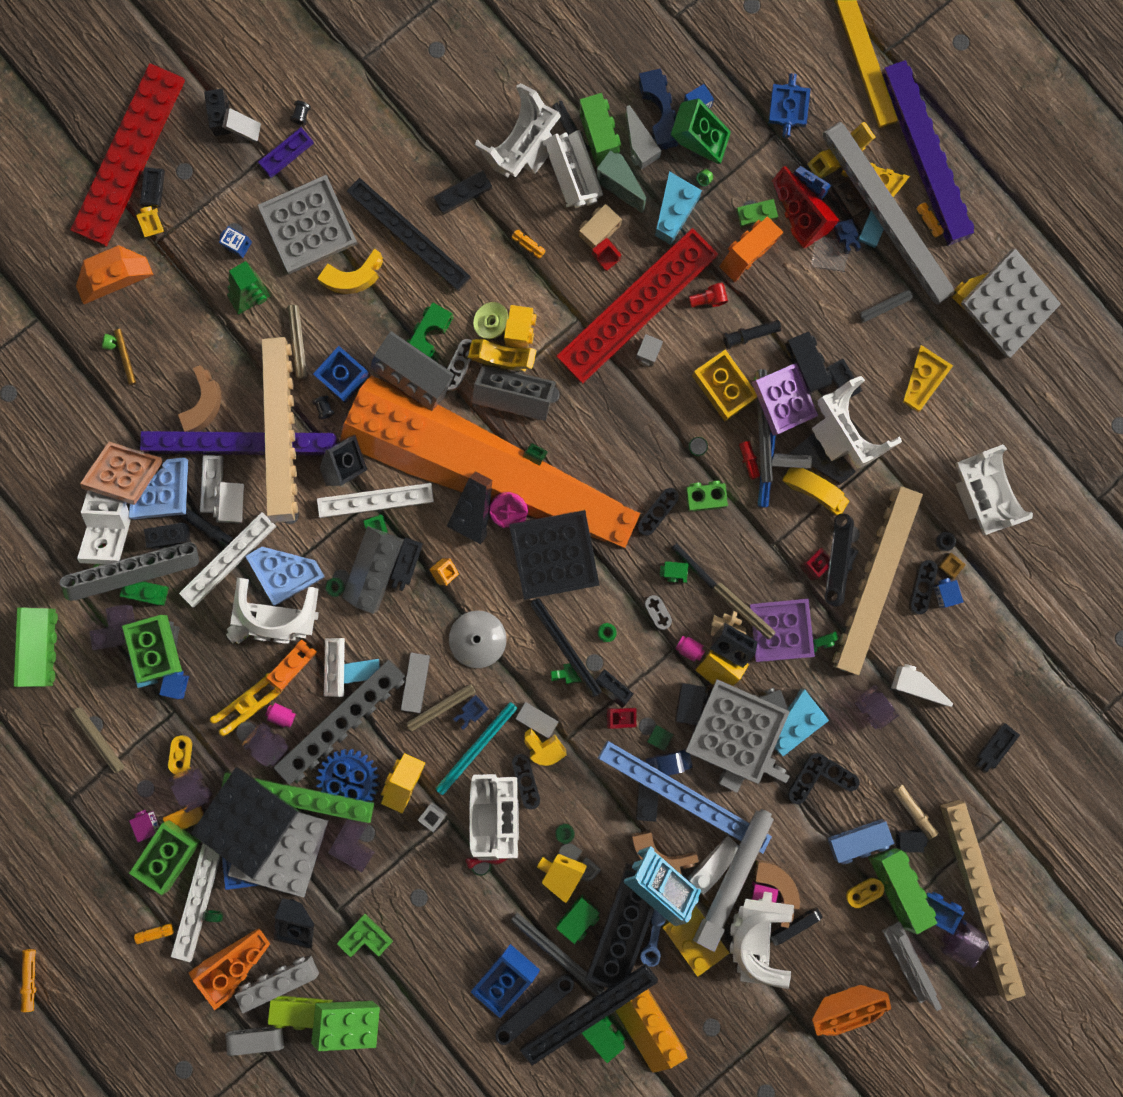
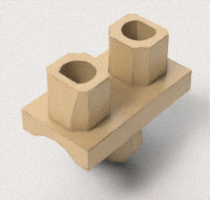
M733 611L731 615L724 613L723 618L714 615L711 635L714 636L724 623L745 635L746 628L740 626L742 620L736 618L737 612Z

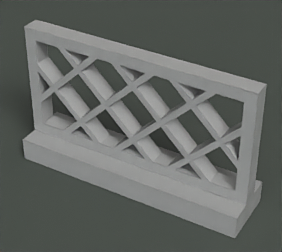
M897 922L883 929L882 932L918 1003L927 1001L936 1011L942 1009L936 997L937 994L901 923Z

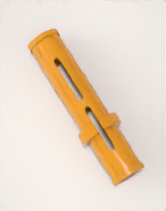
M36 949L22 950L21 1012L34 1011Z

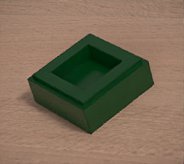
M531 443L523 457L540 466L548 452Z
M656 725L647 742L665 751L674 734Z

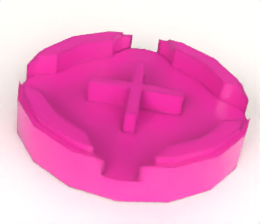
M512 492L500 493L495 496L490 504V517L500 527L510 528L509 524L525 521L527 517V504L518 494Z

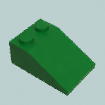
M697 98L681 102L671 136L683 147L717 164H721L731 131Z

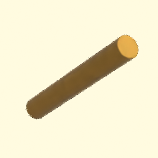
M121 329L114 330V335L128 384L134 385L136 380Z

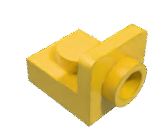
M151 206L140 209L141 213H138L136 216L145 237L164 231L157 214V208L152 209Z

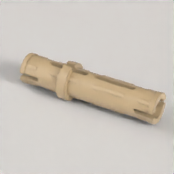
M901 784L900 787L898 786L892 791L915 820L914 824L919 826L924 832L927 839L930 840L931 836L934 838L939 832L928 819L929 816L923 813L904 785Z

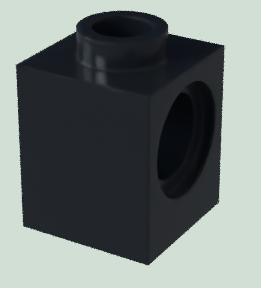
M895 830L896 849L904 852H924V847L927 846V838L924 832L920 830Z

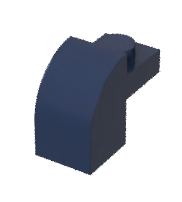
M686 749L646 759L647 764L667 776L682 773L693 768L690 753L686 752Z

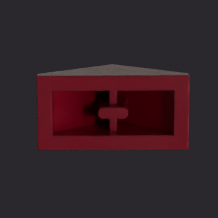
M821 547L799 567L811 581L817 580L829 568L830 556Z
M606 708L607 729L637 727L636 708Z

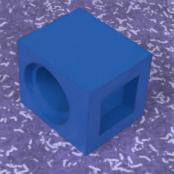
M184 671L164 677L159 695L183 699L189 676L183 675Z

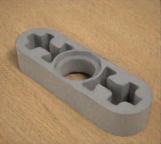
M464 339L460 342L447 368L450 372L452 370L455 374L460 375V377L455 376L454 382L456 384H452L447 391L452 392L459 388L472 359L468 358L469 351L465 355L468 360L462 357L465 352L463 346H468V344L471 346L472 340ZM461 360L465 363L462 370L454 368L456 361Z

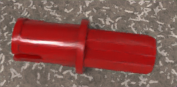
M751 442L740 443L738 446L743 456L742 462L746 464L751 480L759 478L760 473L755 461L757 457L753 453Z

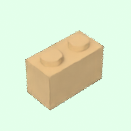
M606 204L602 208L598 207L593 212V217L589 221L585 220L579 227V237L592 249L604 239L609 238L622 223V219Z

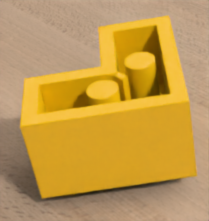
M510 306L509 319L506 322L504 335L507 347L528 348L529 344H533L534 333L531 327L535 326L537 317L533 312V308Z
M405 753L401 760L397 759L392 769L394 773H389L385 781L386 785L381 793L384 796L381 804L403 813L423 771L425 762Z

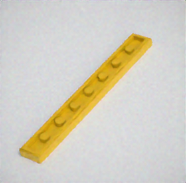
M835 0L878 127L881 128L897 123L898 119L857 0Z

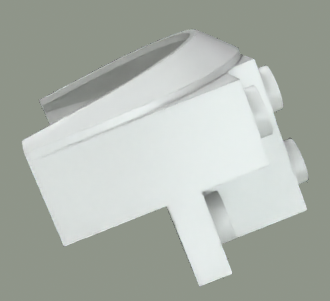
M521 83L516 86L521 99L520 114L508 138L496 148L492 146L488 148L482 145L479 140H476L475 143L492 168L507 178L510 174L516 177L522 168L536 174L549 156L547 147L543 145L542 141L552 136L550 130L561 117L558 111L544 105L535 90Z
M861 376L849 380L833 393L817 400L818 406L826 418L812 428L816 438L820 441L831 461L849 454L852 463L855 464L857 469L869 464L902 442L901 438L898 437L891 442L887 441L882 445H875L864 440L855 429L849 417L848 405L853 391L865 381Z
M1004 445L955 463L962 482L955 485L969 520L977 518L983 535L1019 524L1033 517L1032 512H1026L1020 506L1009 485L1003 465V453L1007 450Z
M237 577L230 623L236 625V629H249V635H255V640L270 641L271 638H274L273 642L289 643L290 640H295L296 637L306 638V635H312L314 620H318L319 612H315L319 589L308 587L302 610L247 603L249 579Z
M496 774L473 775L470 787L471 854L478 860L518 858L519 801L517 798V777L497 778Z
M764 892L763 898L759 899V901L746 899L744 906H740L738 914H734V922L731 924L733 941H731L730 954H733V962L738 963L737 972L741 973L740 981L789 989L791 971L769 967L771 922H792L794 905L772 902L771 892Z

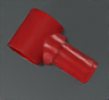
M724 283L713 284L707 288L708 290H705V293L689 296L691 308L707 303L712 305V307L728 303Z

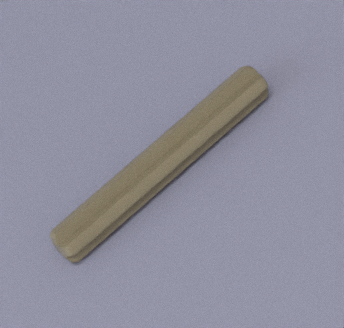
M289 305L288 314L296 377L298 379L307 378L299 307L297 305Z
M722 583L716 584L713 590L764 637L771 639L776 632Z
M471 684L413 718L406 723L408 729L414 731L475 694L474 687Z
M81 707L75 709L72 712V716L112 771L116 774L123 770L124 765Z

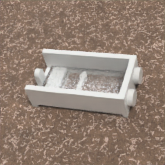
M580 130L570 135L567 133H563L560 136L554 134L542 141L543 145L547 147V152L550 155L549 158L565 201L568 203L566 207L575 206V208H579L586 204L589 206L598 202L597 198L603 196Z

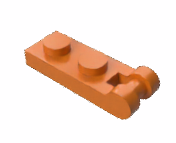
M300 640L295 648L266 677V681L278 691L282 692L317 653L313 648L310 649L306 646L307 643ZM300 651L305 654L304 658L298 655Z

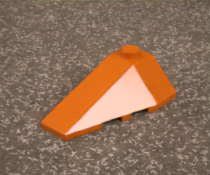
M258 928L209 957L189 972L191 979L214 1010L233 996L236 992L235 989L241 981H244L248 971L258 962L270 943Z

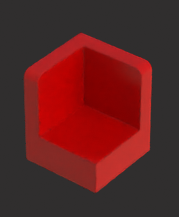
M608 238L592 249V256L605 271H608L621 260V253Z

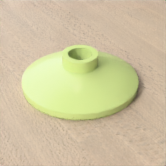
M497 302L486 303L480 307L475 314L473 322L476 333L485 339H494L500 336L505 331L506 322L509 319L506 308Z

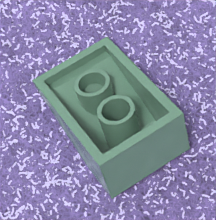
M610 151L597 168L599 184L640 213H643L646 203L645 194L624 157L617 152L613 153Z

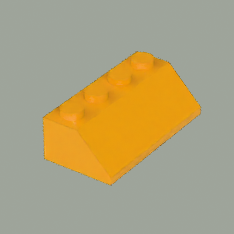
M649 989L616 1010L652 1073L671 1069L688 1058L686 1050Z

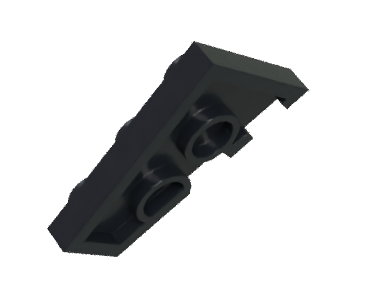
M815 433L811 434L789 453L792 455L813 456L811 467L840 485L856 472L843 456L831 461L820 441L816 438Z

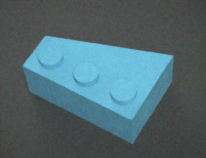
M670 171L655 236L671 245L698 202L702 190Z
M805 689L799 690L798 695L788 707L790 713L774 747L781 756L786 755L829 721Z

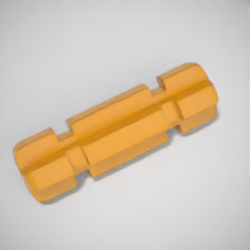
M927 203L920 204L916 208L918 213L923 215L922 219L929 230L932 229L931 233L935 238L939 237L944 233V229L941 225H938L939 222L933 212L928 210L929 206Z
M515 230L511 238L519 242V245L530 253L533 252V255L540 259L544 255L545 249L541 246L538 247V244L528 236H523L524 233L520 230Z
M167 924L162 927L146 930L145 932L136 933L134 935L135 943L141 944L172 935L174 933L173 925Z

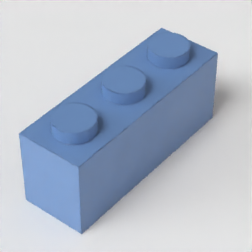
M883 819L827 838L835 861L842 864H848L853 861V858L858 856L860 858L868 857L871 855V852L876 850L879 852L888 850L889 846L894 844L887 822Z

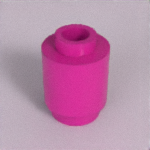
M682 636L675 648L679 651V654L693 662L696 659L700 661L705 653V650L702 649L704 645L690 637Z
M275 703L274 706L270 705L265 716L268 717L267 721L283 728H290L296 714L291 709Z

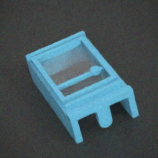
M651 846L639 850L638 854L643 859L633 864L632 868L635 871L637 870L635 876L626 878L624 883L674 926L686 924L691 919L693 908L699 901L698 897L701 890L693 886L654 852V848Z

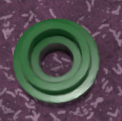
M604 623L598 628L597 634L601 641L611 642L615 639L617 631L612 624ZM609 629L611 632L610 636H605L603 631Z

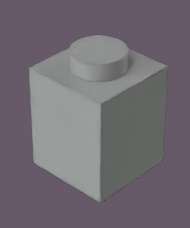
M645 334L636 356L639 363L644 366H653L663 341Z
M432 802L418 821L434 832L447 813Z

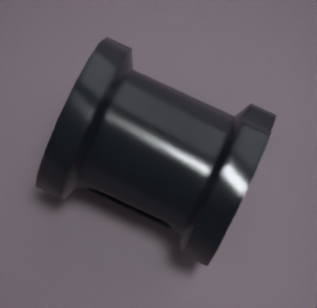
M297 100L294 102L295 109L293 115L290 116V121L297 125L305 126L307 123L306 116L308 111L311 110V106Z
M327 395L312 401L319 413V420L327 419L335 414L334 410H331Z

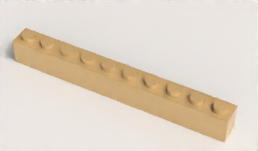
M286 338L262 339L267 516L271 523L295 521V514L298 513L297 502H294V495H297V486L293 478L297 476L296 466L293 465V459H296L295 448H292V442L295 441V432L292 430V424L295 423L294 413L291 412V407H294L293 395H290V390L293 389V380L290 378V372H293L292 362L289 361V356L292 355L291 344L287 343Z
M902 486L892 491L890 495V501H892L890 508H886L883 516L885 522L883 526L879 527L877 532L879 539L877 544L874 543L871 549L873 556L871 561H868L865 566L864 572H866V575L859 583L858 590L860 592L858 598L855 597L852 603V608H854L852 615L847 617L845 626H847L845 634L842 633L839 639V644L841 645L839 652L836 651L833 656L834 668L853 675L860 674L923 494Z
M957 800L940 805L998 993L1006 1001L1025 996L1026 994L966 803Z

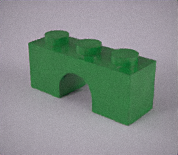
M433 302L430 307L427 306L423 312L424 318L421 323L418 322L416 324L412 339L409 338L406 341L430 358L435 352V348L426 341L427 334L432 330H438L445 334L454 318L453 313Z

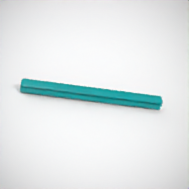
M512 702L507 704L435 789L439 794L444 795L517 710V707Z

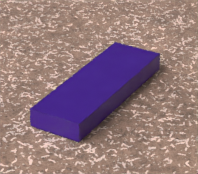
M300 127L258 161V163L268 176L272 178L313 145L314 142Z

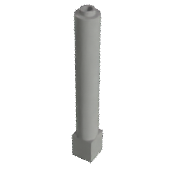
M766 810L755 811L705 919H702L693 938V941L715 952L725 931L723 927L774 820L771 818L772 814Z

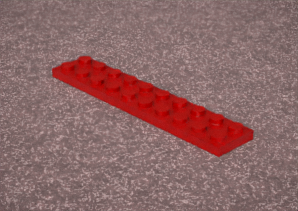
M149 63L70 229L72 232L106 247L108 246L184 85L185 79Z
M692 228L566 346L556 358L583 385L708 267L719 254Z

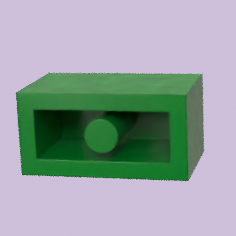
M142 581L122 587L120 597L165 605L169 587Z
M581 894L556 924V929L575 944L577 940L581 941L586 936V929L590 925L594 926L600 918L598 916L600 914L599 909Z
M608 1017L582 1032L583 1036L606 1063H609L625 1048L624 1036L619 1030L615 1031L611 1027L612 1022Z

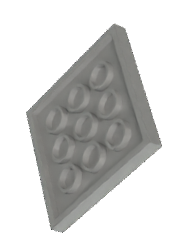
M327 175L258 205L288 274L358 244Z
M1011 249L960 303L1006 358H1011L1061 305L1016 249Z
M717 679L686 752L759 784L790 711Z
M299 812L254 879L247 876L233 864H231L228 876L304 897L329 820Z

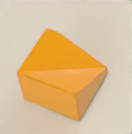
M442 558L429 569L439 585H447L459 575L449 558Z

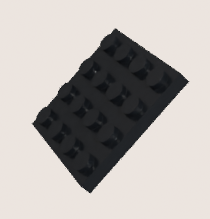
M585 510L509 524L524 600L600 586Z
M235 767L191 834L247 876L254 879L299 811L239 767Z

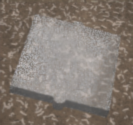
M825 237L816 241L815 248L812 251V254H814L812 267L845 272L846 261L849 255L845 254L844 242L839 243L838 239Z

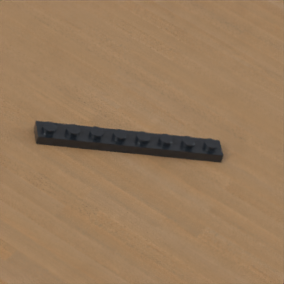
M360 177L347 190V193L458 292L471 279L469 274Z
M644 964L521 1046L520 1052L533 1066L657 984L658 978L647 964Z

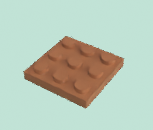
M108 442L81 481V488L135 505L162 464L161 457Z

